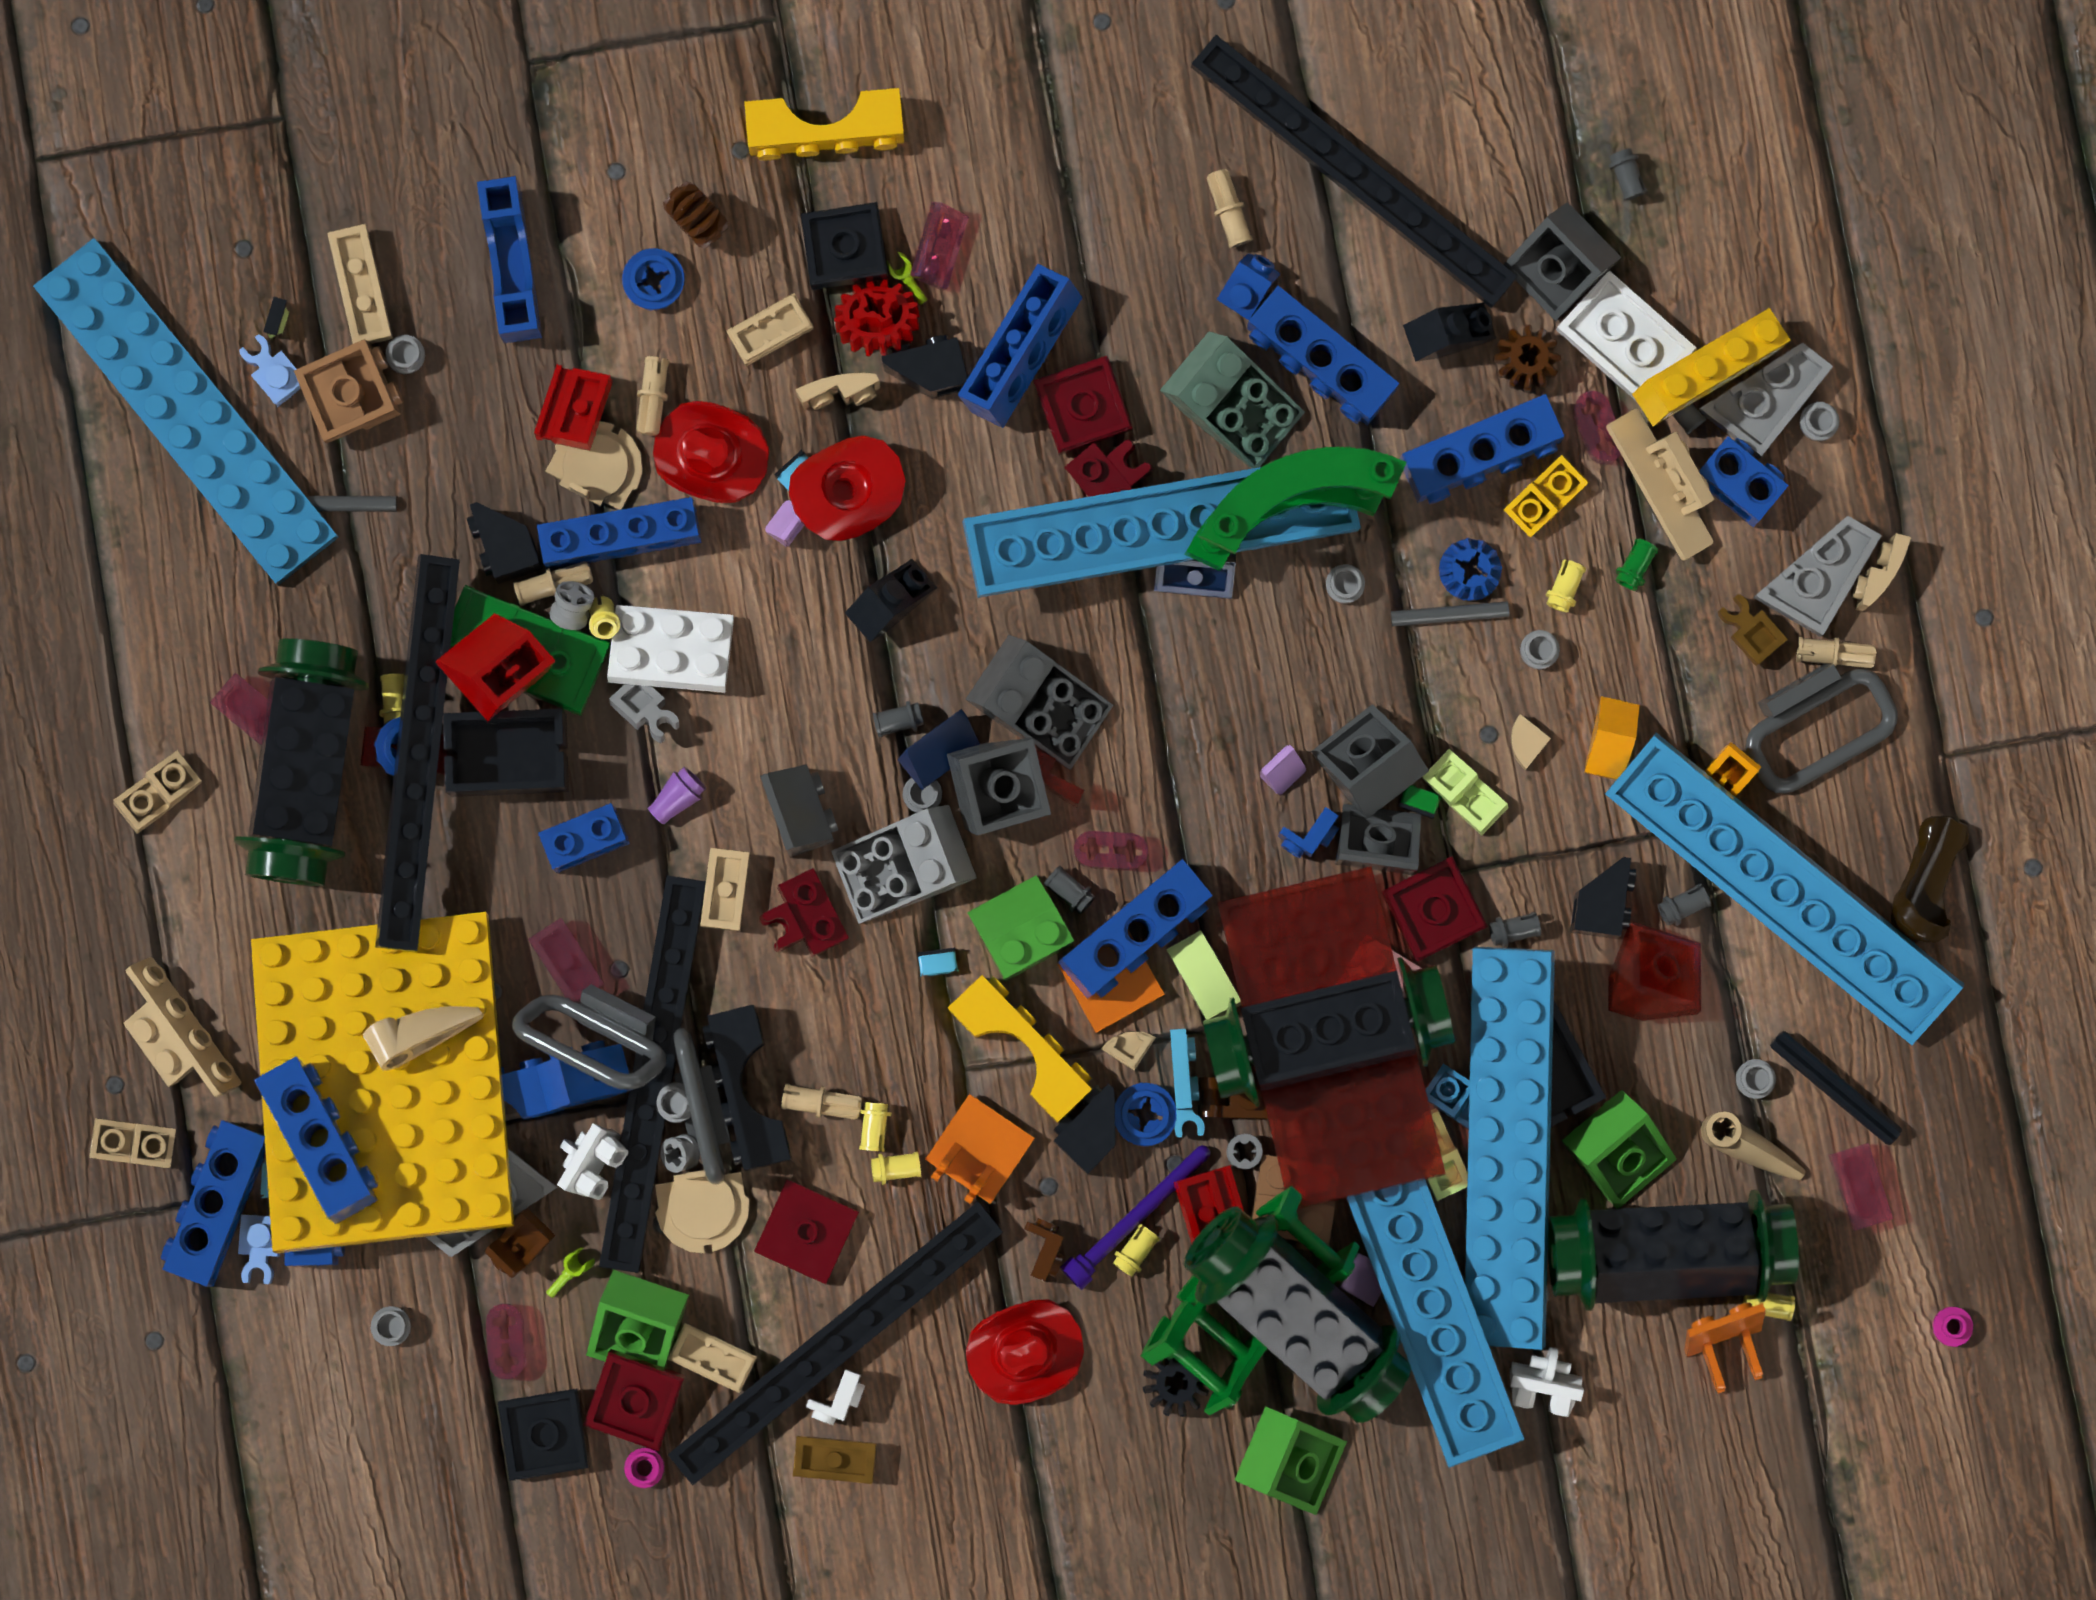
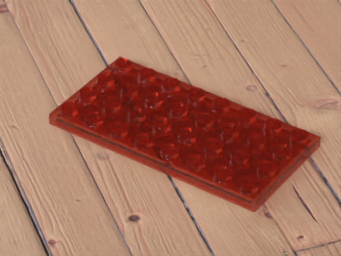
M1372 866L1218 902L1242 1007L1397 971ZM1417 1053L1413 1056L1262 1091L1284 1189L1286 1190L1292 1186L1303 1195L1297 1209L1446 1175Z

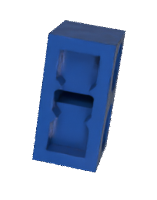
M1727 436L1702 466L1699 473L1705 477L1709 484L1710 492L1754 527L1789 485L1783 481L1785 476L1770 463L1763 465L1752 456L1754 451L1747 443L1739 438L1732 440ZM1719 459H1732L1737 465V474H1724L1719 468ZM1754 482L1764 485L1768 493L1767 499L1757 500L1753 498L1749 492V485Z
M612 803L538 833L551 867L556 873L630 844L617 810Z

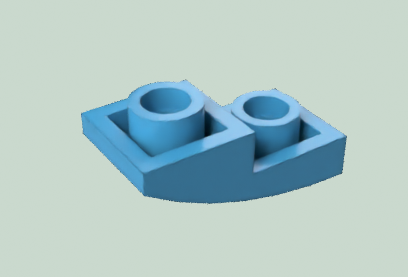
M1443 1063L1422 1094V1098L1469 1130L1470 1080Z

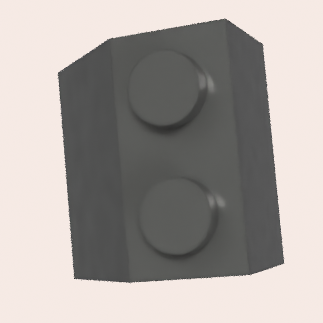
M1566 202L1547 216L1503 265L1518 276L1516 281L1557 321L1600 281L1619 261L1621 256Z
M1373 704L1311 751L1348 801L1367 819L1429 772L1411 740Z
M1033 738L984 743L947 754L965 830L978 836L1051 814Z
M805 764L760 775L785 849L790 858L834 842L832 832L838 831V827L831 808L823 811L818 796L825 794V790L818 771L810 774L809 768Z

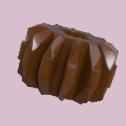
M685 181L680 187L677 186L663 202L664 210L699 247L707 248L712 242L715 243L728 228V221L725 216L692 182Z
M1525 325L1522 337L1515 328H1512L1508 332L1510 341L1500 339L1497 346L1503 353L1495 354L1494 362L1504 364L1505 366L1497 374L1500 378L1506 377L1509 374L1513 376L1508 385L1510 388H1515L1520 380L1523 381L1524 392H1530L1533 380L1540 389H1543L1547 385L1545 376L1555 378L1558 371L1552 364L1559 363L1561 355L1551 353L1550 351L1558 343L1556 339L1549 340L1546 343L1543 341L1547 332L1545 329L1541 328L1537 336H1532L1531 325ZM1523 351H1527V356L1530 352L1535 355L1536 358L1532 366H1528V361L1525 365L1520 362L1519 359Z

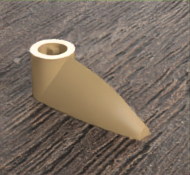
M437 1007L411 1013L397 1019H382L366 1029L363 1037L380 1068L383 1071H388L429 1051L484 1017L479 1007Z
M1726 1111L1717 1112L1706 1117L1703 1121L1701 1136L1710 1147L1742 1162L1784 1177L1801 1180L1805 1175V1169L1769 1140L1740 1123L1734 1114ZM1725 1121L1729 1125L1726 1127V1129H1730L1729 1137L1724 1136L1718 1140L1714 1136L1717 1131H1712L1713 1124Z

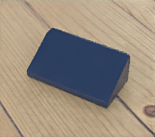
M1236 553L1229 555L1220 571L1197 560L1156 567L1154 591L1232 599Z
M960 709L907 748L898 761L917 785L924 790L950 770L947 754L977 746L980 743L967 715Z

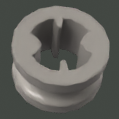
M682 1134L671 1137L662 1143L660 1150L661 1159L669 1171L678 1173L694 1168L698 1164L700 1158L699 1147L690 1135Z
M1240 1134L1231 1139L1226 1153L1229 1162L1234 1167L1246 1170L1253 1168L1259 1163L1262 1158L1263 1149L1259 1140L1253 1135ZM1237 1142L1243 1145L1251 1142L1254 1145L1255 1150H1252L1251 1153L1256 1154L1251 1162L1247 1159H1243L1241 1162L1236 1160L1234 1154L1238 1153V1151L1233 1149Z

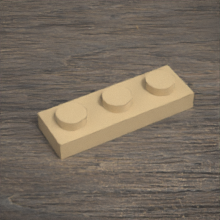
M366 224L328 232L353 344L363 339H366L371 344L393 339Z

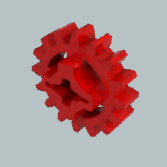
M886 279L881 282L880 286H874L873 281L867 282V288L864 289L854 285L852 286L854 294L852 296L842 294V305H835L836 332L840 333L842 344L850 342L851 351L853 352L863 347L865 348L866 356H871L873 351L877 349L880 350L882 356H886L887 348L891 346L897 351L901 350L900 341L911 342L913 340L912 331L919 329L918 304L914 302L911 291L903 293V287L900 283L893 288H889L888 280Z

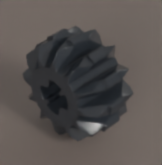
M1167 1358L1168 1364L1165 1366L1161 1361L1154 1364L1160 1369L1158 1374L1150 1370H1144L1143 1376L1155 1379L1156 1384L1146 1385L1142 1389L1144 1393L1158 1391L1159 1394L1149 1403L1151 1407L1155 1408L1165 1399L1167 1402L1164 1406L1163 1414L1169 1416L1172 1412L1173 1403H1177L1178 1413L1183 1417L1186 1416L1184 1402L1188 1400L1191 1406L1198 1410L1201 1405L1192 1395L1196 1392L1202 1396H1207L1209 1390L1196 1386V1381H1200L1180 1363H1175L1174 1358ZM1176 1371L1183 1373L1185 1376L1182 1377V1380H1187L1185 1390L1178 1389L1176 1394L1169 1393L1167 1390L1170 1386H1165L1166 1377H1174Z

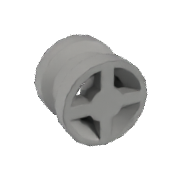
M574 581L562 582L557 586L554 594L556 602L551 606L549 612L550 619L557 626L567 630L582 629L588 622V610L593 605L594 593L582 583Z

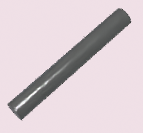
M306 496L317 511L397 512V496Z
M1508 601L1391 611V625L1395 627L1509 617Z

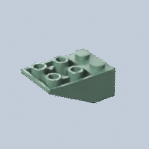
M1209 331L1159 390L1185 416L1251 469L1259 468L1305 413L1227 336Z

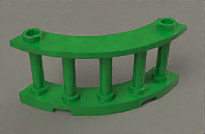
M1323 447L1284 456L1251 473L1236 485L1202 524L1184 555L1220 571L1230 553L1235 554L1246 534L1268 518L1305 505L1323 504V506L1344 507L1373 517L1383 496L1389 499L1392 497L1407 462L1388 454L1353 447Z
M1290 1186L1256 1211L1258 1217L1263 1215L1275 1217L1279 1224L1278 1232L1280 1230L1282 1232L1287 1230L1323 1263L1317 1269L1333 1284L1337 1281L1342 1282L1346 1280L1355 1268L1353 1262L1360 1246L1353 1242L1336 1253L1298 1219V1213L1296 1212L1303 1195L1294 1187ZM1192 1275L1176 1296L1181 1301L1180 1305L1170 1319L1167 1316H1162L1140 1356L1150 1365H1154L1166 1357L1168 1359L1175 1358L1213 1392L1204 1409V1412L1210 1416L1224 1407L1229 1409L1238 1402L1242 1395L1241 1388L1267 1350V1347L1254 1335H1251L1244 1344L1206 1311V1305L1198 1302L1195 1297L1196 1286L1199 1280ZM1192 1323H1197L1234 1356L1222 1377L1218 1376L1184 1346L1185 1341L1183 1338Z

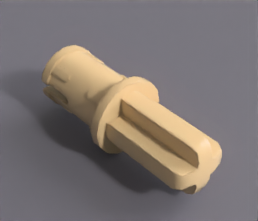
M1220 169L1207 175V181L1217 207L1214 214L1215 216H1220L1229 248H1235L1251 242L1253 238L1250 235L1241 209L1244 207V203L1238 200L1229 171L1227 169Z
M654 356L644 358L645 366L642 389L637 391L640 405L636 430L638 433L646 436L658 435L663 401L668 400L665 386L670 361L662 358L661 362H658L659 357Z
M583 561L554 571L547 568V573L519 582H513L520 606H524V604L553 596L557 586L562 582L574 581L588 585L593 582V576L589 564Z
M1835 637L1834 641L1798 638L1799 646L1797 648L1796 662L1834 664L1835 667L1836 665L1864 668L1874 667L1876 661V647L1874 645L1839 642L1838 637Z
M785 1084V1093H783L781 1108L784 1110L790 1109L815 1113L816 1118H821L822 1114L848 1119H858L860 1116L862 1099L859 1096L828 1092L823 1086H821L820 1090Z

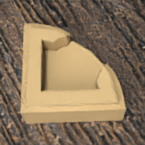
M1520 714L1512 727L1511 745L1515 759L1526 770L1551 738Z
M1125 1032L1111 1038L1101 1050L1135 1071L1156 1037L1145 1032Z

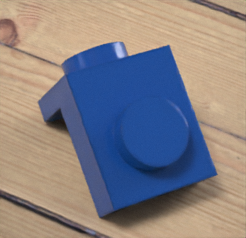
M1248 253L1238 263L1216 300L1247 320H1250L1271 286L1279 278L1280 273L1274 269V264L1266 257Z
M1325 807L1304 839L1283 827L1278 834V837L1284 840L1281 847L1299 859L1303 854L1311 858L1319 844L1327 848L1340 829L1334 825L1339 815Z

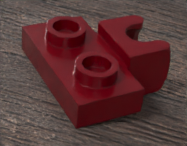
M1131 439L1125 440L1107 456L1094 442L1064 467L1088 497L1131 490L1155 470L1149 463H1143L1133 469L1128 466V456L1136 448Z
M814 868L779 884L777 889L784 903L760 916V923L763 926L780 923L785 928V935L780 937L774 944L773 948L776 952H781L804 940L811 956L814 957L847 941L849 938Z

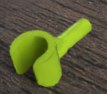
M898 252L904 260V266L899 270H894L886 260L887 270L895 279L903 281L913 293L919 305H921L928 299L911 274V262L904 253Z
M583 1247L578 1248L565 1257L563 1263L565 1269L546 1291L548 1296L554 1298L574 1276H580L594 1266V1258L587 1261L584 1265L579 1263L578 1254L584 1249Z

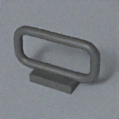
M1823 664L1757 702L1764 716H1768V718L1762 720L1750 730L1746 738L1745 750L1747 755L1761 766L1757 776L1764 786L1775 793L1788 794L1799 790L1885 740L1893 733L1897 725L1898 711L1884 682L1877 674L1868 669H1854L1840 675L1834 664ZM1863 684L1870 689L1882 712V720L1877 727L1788 778H1779L1773 773L1761 750V743L1766 736L1854 685Z
M592 984L582 991L580 1003L560 995L540 996L522 1008L513 1018V1031L522 1041L618 1089L631 1090L640 1088L657 1076L666 1065L664 1050L653 1041L656 1017ZM545 1011H559L601 1035L641 1055L648 1056L650 1061L634 1073H620L533 1029L528 1024Z
M679 1028L674 1033V1045L681 1073L674 1074L675 1083L684 1084L691 1113V1117L685 1121L687 1133L698 1144L708 1181L719 1185L725 1178L719 1145L731 1142L728 1126L726 1127L722 1113L719 1088H717L712 1065L700 1068L690 1032L684 1028Z

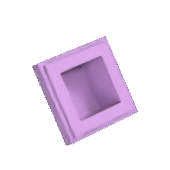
M785 501L765 527L766 533L785 547L792 543L804 527V524L795 514L791 501Z
M1286 745L1261 769L1260 777L1276 794L1281 795L1305 773L1306 767L1291 745Z
M1357 1253L1353 1262L1355 1264L1353 1272L1346 1280L1341 1282L1338 1288L1374 1307L1382 1291L1370 1259Z

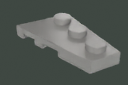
M1802 342L1743 382L1741 381L1718 398L1705 404L1698 411L1734 440L1739 438L1753 449V455L1760 459L1833 366Z
M1847 516L1753 598L1822 637L1882 535Z
M508 1148L513 1216H515L558 1187ZM494 1229L425 1237L450 1257H453Z

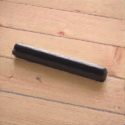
M1782 1031L1773 1039L1770 1046L1776 1053L1881 1141L1891 1145L1897 1140L1902 1132L1899 1125L1789 1033Z

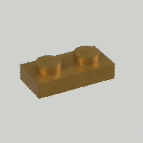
M797 1436L793 1476L873 1484L877 1443Z

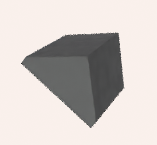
M1343 804L1335 864L1413 875L1417 871L1419 864L1421 814L1380 809L1367 819L1353 805Z

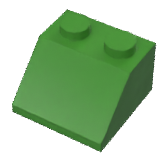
M1037 875L967 912L1005 982L1074 945L1073 937Z
M1623 1090L1619 1091L1562 1140L1579 1167L1615 1209L1622 1207L1677 1160L1650 1116Z
M613 1270L599 1301L586 1356L605 1362L609 1350L613 1349L666 1368L689 1295Z
M1265 1406L1246 1454L1242 1459L1235 1481L1317 1515L1347 1441Z

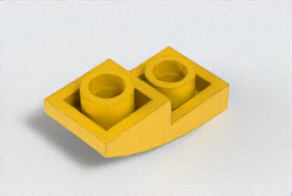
M1562 454L1534 482H1531L1504 511L1531 538L1590 482Z

